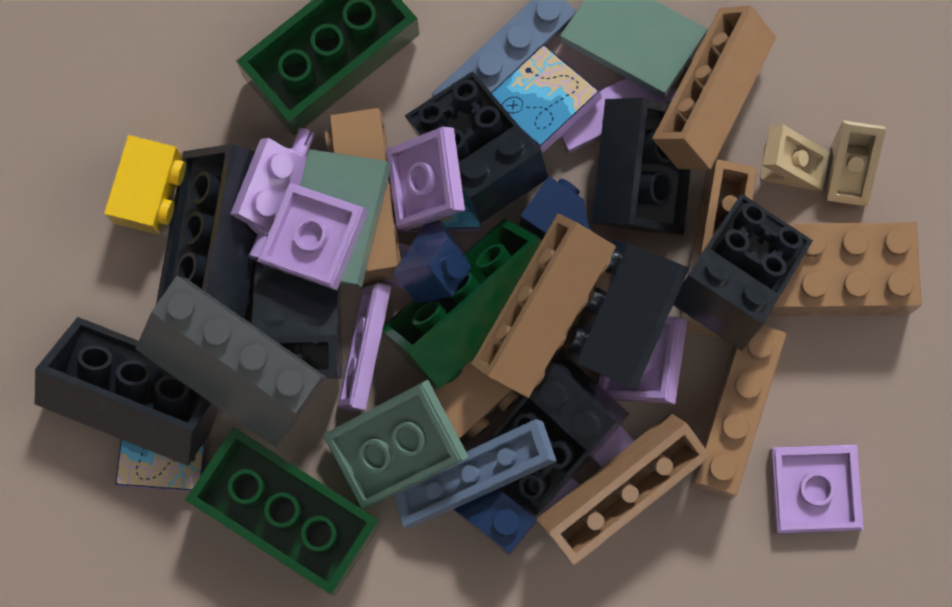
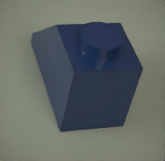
M548 176L521 214L520 226L539 237L540 240H543L559 213L589 229L584 199L578 196L580 194L579 189L565 179L560 178L557 182Z
M439 219L422 227L393 271V274L416 303L453 297L470 270L471 265L460 243L442 220Z
M496 489L453 509L455 513L508 556H510L537 521L534 516L500 489Z

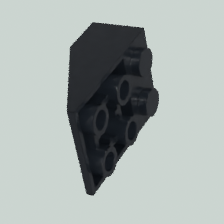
M473 71L404 115L417 136L441 127L454 128L464 204L479 223H482L548 178L539 148Z
M741 193L686 275L673 306L742 351L766 321L813 240Z
M255 261L252 325L325 375L326 379H342L341 284H339L336 291L294 275L284 274L277 269Z
M564 358L552 363L545 371L542 382L534 388L530 397L524 396L488 441L537 419L544 423L557 462L505 485V487L530 511L538 515L606 443L630 414L571 360Z

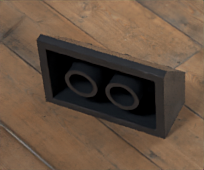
M643 97L605 99L592 223L620 229L684 235L691 169H678L652 139L669 104Z
M613 240L612 244L616 248L611 255L610 264L605 272L599 275L591 289L588 302L583 308L577 325L572 326L567 333L564 342L566 351L563 357L637 390L689 268L632 244Z

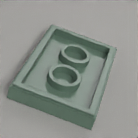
M584 0L560 35V41L665 99L699 49L708 28L655 0Z
M309 149L300 186L364 207L369 211L340 284L362 287L392 165L383 160Z
M428 380L323 434L326 443L363 510L469 457Z

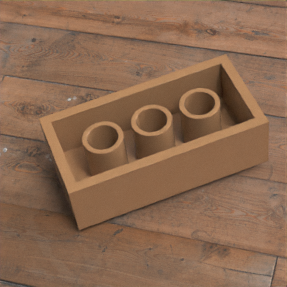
M917 222L789 224L813 241L769 316L910 315L922 306Z

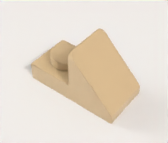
M843 120L832 141L834 158L825 194L827 201L868 206L886 132L885 126Z
M784 124L770 125L767 142L764 146L760 178L767 182L812 191H823L830 152Z

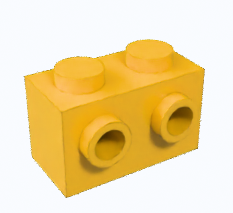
M131 135L127 136L104 212L113 224L157 235L161 234L163 224L169 225L174 212V201L171 200L175 185H181L186 170V162L182 161L183 157L177 147Z

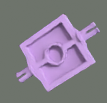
M298 128V133L291 149L285 148L270 138L260 139L230 213L235 218L247 223L257 234L251 252L248 255L254 261L258 262L289 183L299 186L301 184L307 153L315 137V134L308 129Z

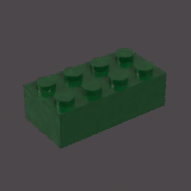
M312 0L236 60L244 79L295 136L298 133V128H305L418 37V18L402 0Z
M505 218L502 219L465 252L471 268L453 297L416 303L414 299L411 300L383 325V334L408 364L438 389L444 384L454 381L461 374L463 367L478 353L542 241L539 237Z
M235 427L231 429L185 499L188 503L333 596H336L382 524L374 516Z

